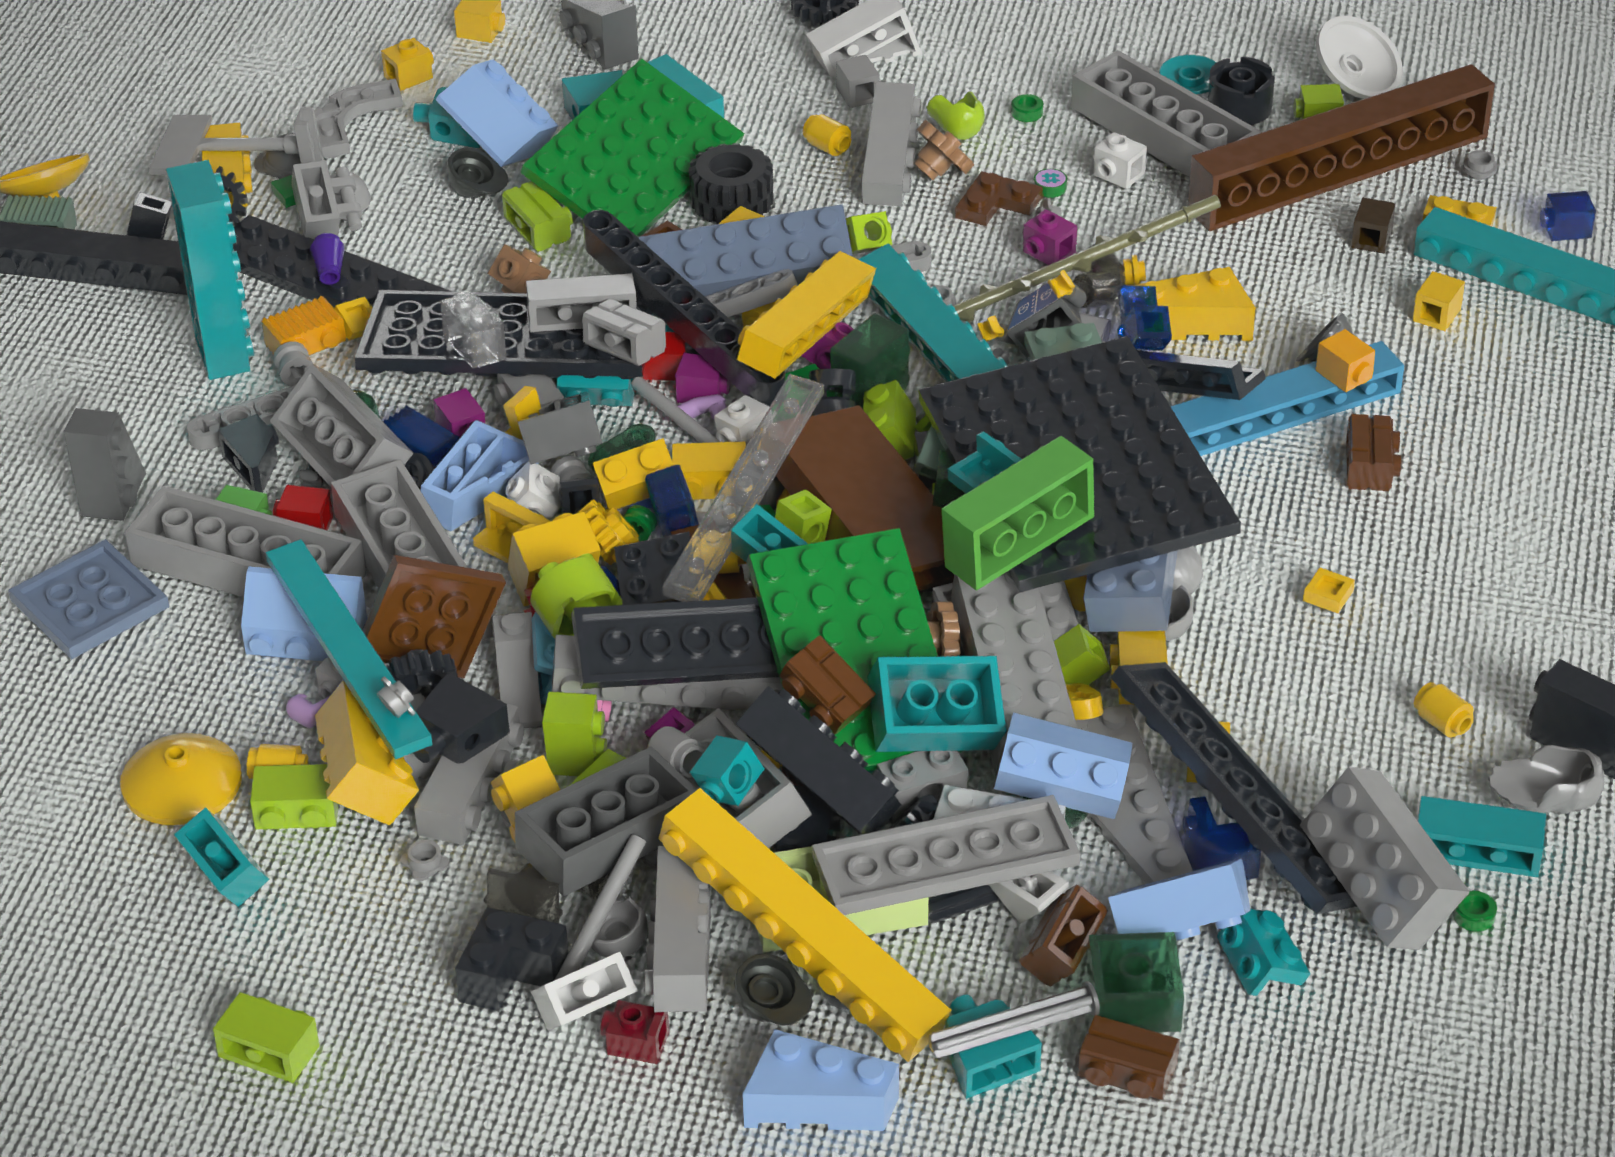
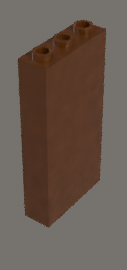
M859 405L766 427L759 455L789 494L793 495L806 489L832 509L825 538L826 541L900 528L918 591L953 583L954 573L945 567L942 523L943 506Z

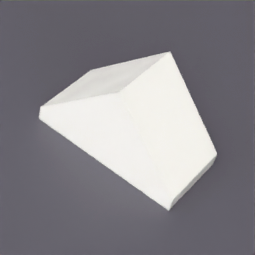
M1051 871L989 884L1020 924L1039 914L1069 888L1066 880Z

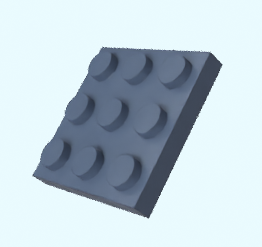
M106 539L8 589L11 601L71 660L169 608L167 595Z

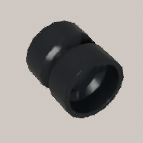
M817 369L810 371L809 393L815 396V399L809 402V416L856 406V402L851 399V395L856 393V372L848 369ZM827 392H838V397H827Z

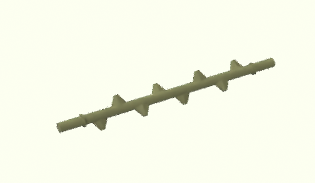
M1213 195L1187 207L1183 205L1180 207V210L1163 217H1157L1147 224L1114 238L1099 235L1096 237L1095 246L1048 266H1041L1039 270L1001 286L995 287L984 284L980 286L979 295L954 305V308L960 320L972 322L976 311L1020 292L1029 291L1036 285L1058 277L1062 270H1065L1066 273L1072 270L1089 272L1092 262L1137 242H1144L1147 238L1184 222L1188 224L1191 222V219L1220 208L1219 198Z

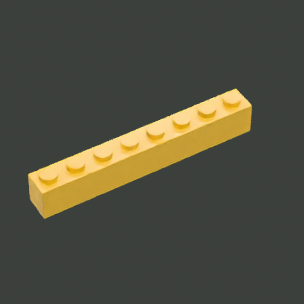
M701 788L665 815L658 839L663 843L666 850L670 854L678 856L692 868L699 880L711 885L724 897L726 903L733 910L740 911L749 919L763 937L771 939L777 944L794 965L802 967L815 978L823 991L835 996L850 1010L852 1016L858 1022L866 1024L882 1038L883 1043L889 1050L900 1054L909 1062L929 1044V1035L932 1032L944 1028L945 1021L951 1012L948 1006Z

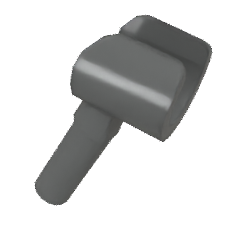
M307 462L306 470L301 469L299 472V476L303 480L301 486L322 488L323 478Z

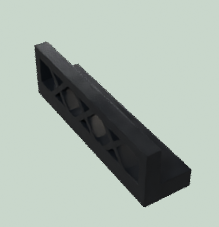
M1136 350L1161 391L1241 400L1266 379L1263 369L1242 367L1240 361Z

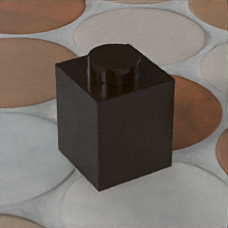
M1362 197L1354 219L1351 248L1385 254L1393 231L1396 203Z

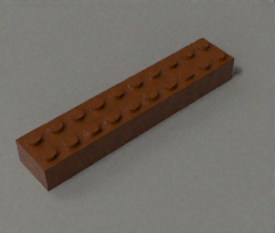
M1470 64L1192 155L1188 206L1213 195L1219 198L1220 208L1196 217L1210 232L1486 139L1495 83L1474 65Z

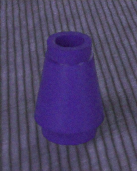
M332 233L318 235L310 247L320 281L327 285L335 284L340 280L345 250L340 238Z

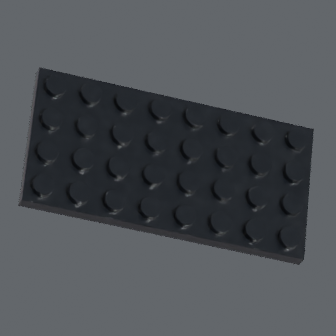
M379 290L354 357L355 369L367 370L370 373L403 371L406 374L438 372L442 375L474 373L478 376H487L494 373L510 374L515 377L536 374L557 378L561 375H578L589 379L597 376H619L621 379H632L634 377H642L645 363L637 366L583 342V329L530 332L527 293ZM636 297V309L656 317V314Z

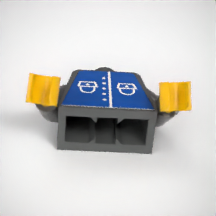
M1062 270L1058 277L1052 280L1049 279L1047 284L1042 285L1016 304L1008 325L999 324L996 315L988 317L987 321L977 323L976 325L986 342L996 339L997 341L1017 345L1025 357L1028 358L1030 356L1024 344L1025 332L1082 323L1079 307L1085 304L1086 294L1082 288L1072 282L1066 271Z

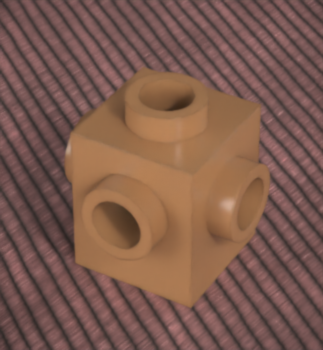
M504 244L487 274L503 284L501 291L504 293H527L526 281L547 279L551 271L540 264L542 257L527 248L519 251Z

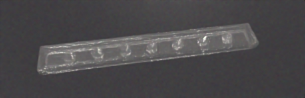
M789 374L662 586L664 596L682 602L703 600L732 551L731 529L756 504L759 505L823 396L824 384Z

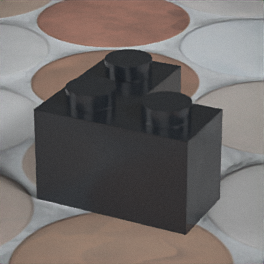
M486 907L455 967L459 1002L499 1012L514 981L539 987L553 982L569 953L566 925Z

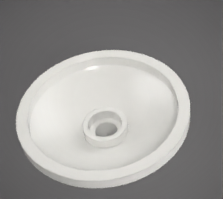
M1338 16L1326 22L1318 32L1316 52L1319 62L1328 78L1334 84H1339L1341 90L1354 97L1366 99L1398 88L1403 75L1401 58L1394 44L1379 28L1357 17Z

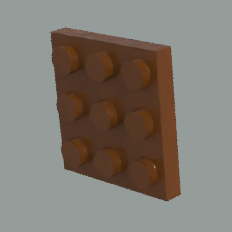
M394 555L362 631L383 663H387L393 657L404 656L410 650H428V654L440 650L442 655L451 654L458 677L465 678L506 581L503 575L499 573Z

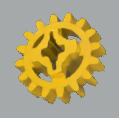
M593 499L578 511V513L585 512L601 549L600 555L609 565L616 562L614 547L639 542V535L616 508L613 507L611 510H605L600 502L597 503Z

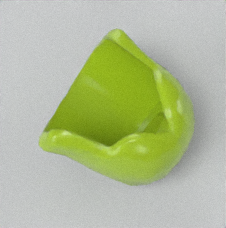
M970 91L956 104H952L942 95H935L926 106L929 116L945 132H950L958 140L972 138L981 130L984 123L985 113L983 104Z

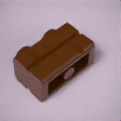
M1351 414L1348 417L1346 467L1347 486L1349 489L1366 490L1370 487L1371 490L1389 491L1392 488L1393 477H1400L1401 455L1394 454L1399 453L1400 431H1393V419L1391 416L1373 415L1370 418L1369 415Z
M821 635L791 658L779 675L782 679L783 688L795 699L798 700L800 698L811 709L810 716L815 715L832 730L834 735L860 715L870 705L876 695Z
M1076 884L1049 905L1029 940V945L1025 947L1018 961L1043 984L1050 987L1060 982L1062 978L1065 979L1075 973L1108 912L1107 907L1082 886Z
M1095 1015L1089 1032L1081 1046L1078 1076L1086 1078L1096 1086L1110 1085L1128 1090L1133 1096L1146 1099L1152 1097L1163 1101L1177 1067L1180 1039Z

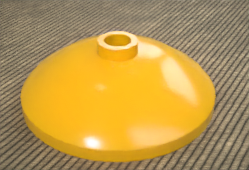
M79 153L64 156L0 176V193L10 194L13 197L15 195L19 197L30 195L33 198L35 196L40 198L42 195L45 198L48 196L52 198L55 196L60 197L58 191L74 183L87 168L90 162L88 153Z
M179 733L164 736L145 745L128 760L120 778L122 797L127 807L144 820L162 825H184L205 807L213 814H216L234 799L242 782L241 764L231 747L211 736L196 733Z

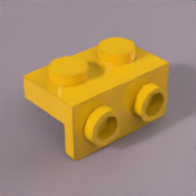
M493 491L483 499L486 528L473 537V545L508 563L512 533L525 525H540L550 522V520Z

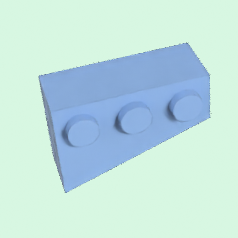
M475 420L421 485V493L444 529L453 531L484 512L483 499L493 491L507 498L505 491L508 481L529 461L524 441Z
M774 1029L743 1092L744 1128H758V1123H786V1129H800V1123L828 1124V1130L884 1131L899 1099V1064Z

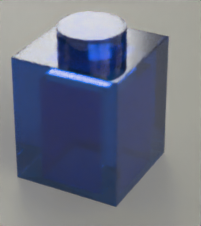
M1587 191L1547 194L1545 208L1540 210V223L1542 228H1546L1551 241L1592 238L1596 209Z

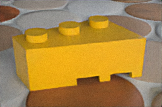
M1225 267L1131 286L1129 319L1141 340H1186V335H1208V340L1219 341L1220 335H1241L1242 341H1253L1256 307L1231 268Z

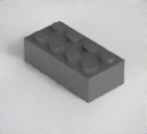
M649 747L516 811L515 849L564 897L610 874L631 834L646 841L638 859L658 850V846H664L658 838L665 815L698 789L653 747Z

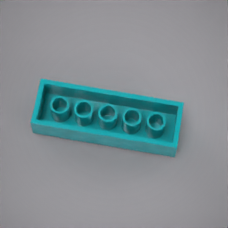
M209 160L166 168L194 337L208 378L213 380L251 371L249 357L254 356V349L250 335L246 336V329L250 328L246 308H242V301L246 300L242 281L241 279L238 280L237 273L241 272L237 251L233 250V244L237 243L233 223L229 222L228 214H232V208L228 193H224L220 172L213 173Z

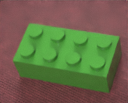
M1060 436L1019 462L1012 464L1009 468L988 481L981 483L967 494L950 502L942 508L945 567L977 591L1094 517L1093 458Z

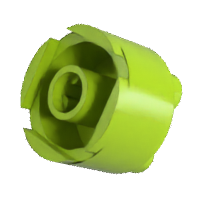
M589 553L560 564L551 562L545 565L538 573L540 580L533 588L530 598L532 607L554 639L556 635L574 636L571 616L573 608L622 605V599L598 562Z

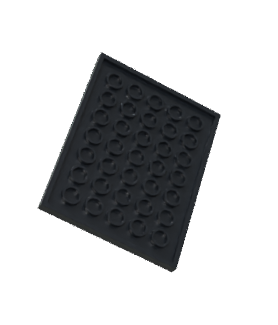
M1128 336L918 390L919 402L952 465L977 451L976 435L983 431L993 439L1002 442L1008 450L1021 459H1024L1060 436L1093 458L1094 517L1010 569L1009 573L1019 592L1241 534V521Z

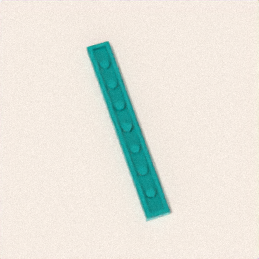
M302 539L265 552L267 563L395 760L433 745L431 734L417 713L411 716L406 711L397 718L377 696V693L385 687L381 681L383 677H386L392 685L396 681Z

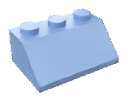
M494 59L470 67L436 98V101L500 167L532 157L549 142L559 126L550 117L549 113L528 95L526 89L517 84L506 72L505 68Z
M249 566L246 573L241 621L246 654L323 661L325 658H328V655L271 568ZM324 573L361 630H363L367 620L362 577Z
M1013 713L994 789L1032 799L1054 795L1058 805L1115 819L1123 794L1133 743Z
M1242 858L1121 890L1108 897L1121 945L1123 947L1134 944L1135 951L1160 945L1158 937L1172 933L1175 934L1176 940L1201 934L1199 926L1215 922L1218 930L1242 923L1240 915L1250 911Z

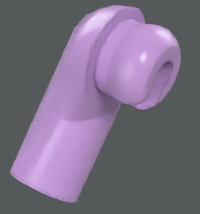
M719 394L696 397L677 405L692 418L710 412L713 419L716 414L728 407L725 404L727 400Z
M297 694L291 697L286 705L289 717L306 728H312L316 726L315 714L330 696L315 704L306 700L307 695Z

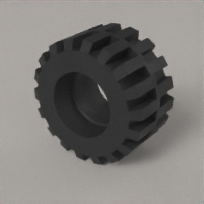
M734 143L732 145L720 144L717 147L705 149V152H699L696 155V159H692L690 163L691 207L695 209V213L698 216L704 217V220L708 222L714 221L716 224H719L740 206L760 215L770 211L771 205L774 202L773 164L769 156L764 155V152L760 149H753V146H742Z

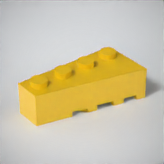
M343 680L315 714L318 741L325 745L320 751L321 760L328 764V767L323 772L324 781L331 784L326 790L327 799L390 826L417 794L419 788L412 776L413 770L411 766L405 761L404 757L395 760Z

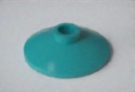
M1199 55L1176 56L1161 65L1159 74L1195 94H1203L1208 92L1210 70L1217 62Z

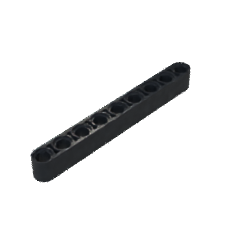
M594 210L584 216L585 250L612 275L632 273L636 297L744 395L769 406L771 410L780 408L785 403V370L776 378H773L737 360L741 348L738 345V338L742 329L611 213L604 210Z

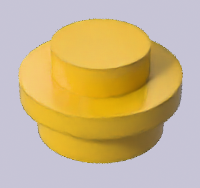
M1136 254L1131 255L1129 259H1123L1126 287L1138 285L1141 281H1146L1144 260L1138 261Z

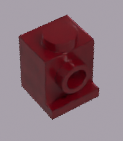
M618 1000L614 1011L606 1010L604 1012L600 1028L601 1036L606 1037L607 1055L658 1064L670 1032L668 1012H654L653 1006Z

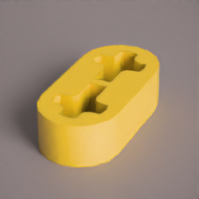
M1066 684L1075 720L1092 719L1103 714L1102 697L1099 691L1087 684Z

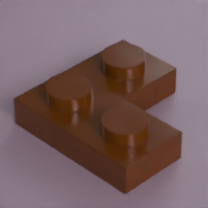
M981 171L955 207V218L987 226L999 208L1030 216L1043 198V187L1030 184L1027 181H1018L999 176L995 173Z

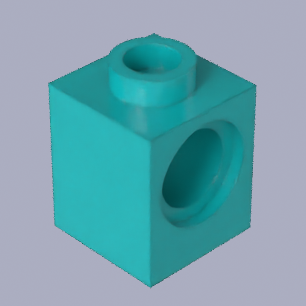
M716 735L692 768L690 774L698 786L718 804L722 802L739 806L765 768L747 741Z

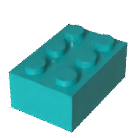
M997 656L878 657L867 676L868 686L876 693L870 703L876 752L994 750L1006 733Z

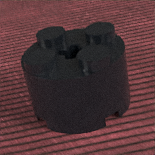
M1241 57L1240 62L1230 63V58L1218 61L1210 70L1208 101L1254 127V124L1266 120L1272 112L1275 75H1272V68L1267 63L1251 57Z

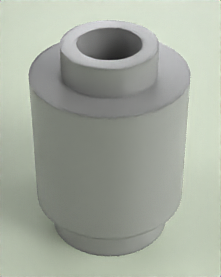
M670 726L659 729L652 736L648 748L653 747L685 778L692 777L690 771L705 752L698 740Z

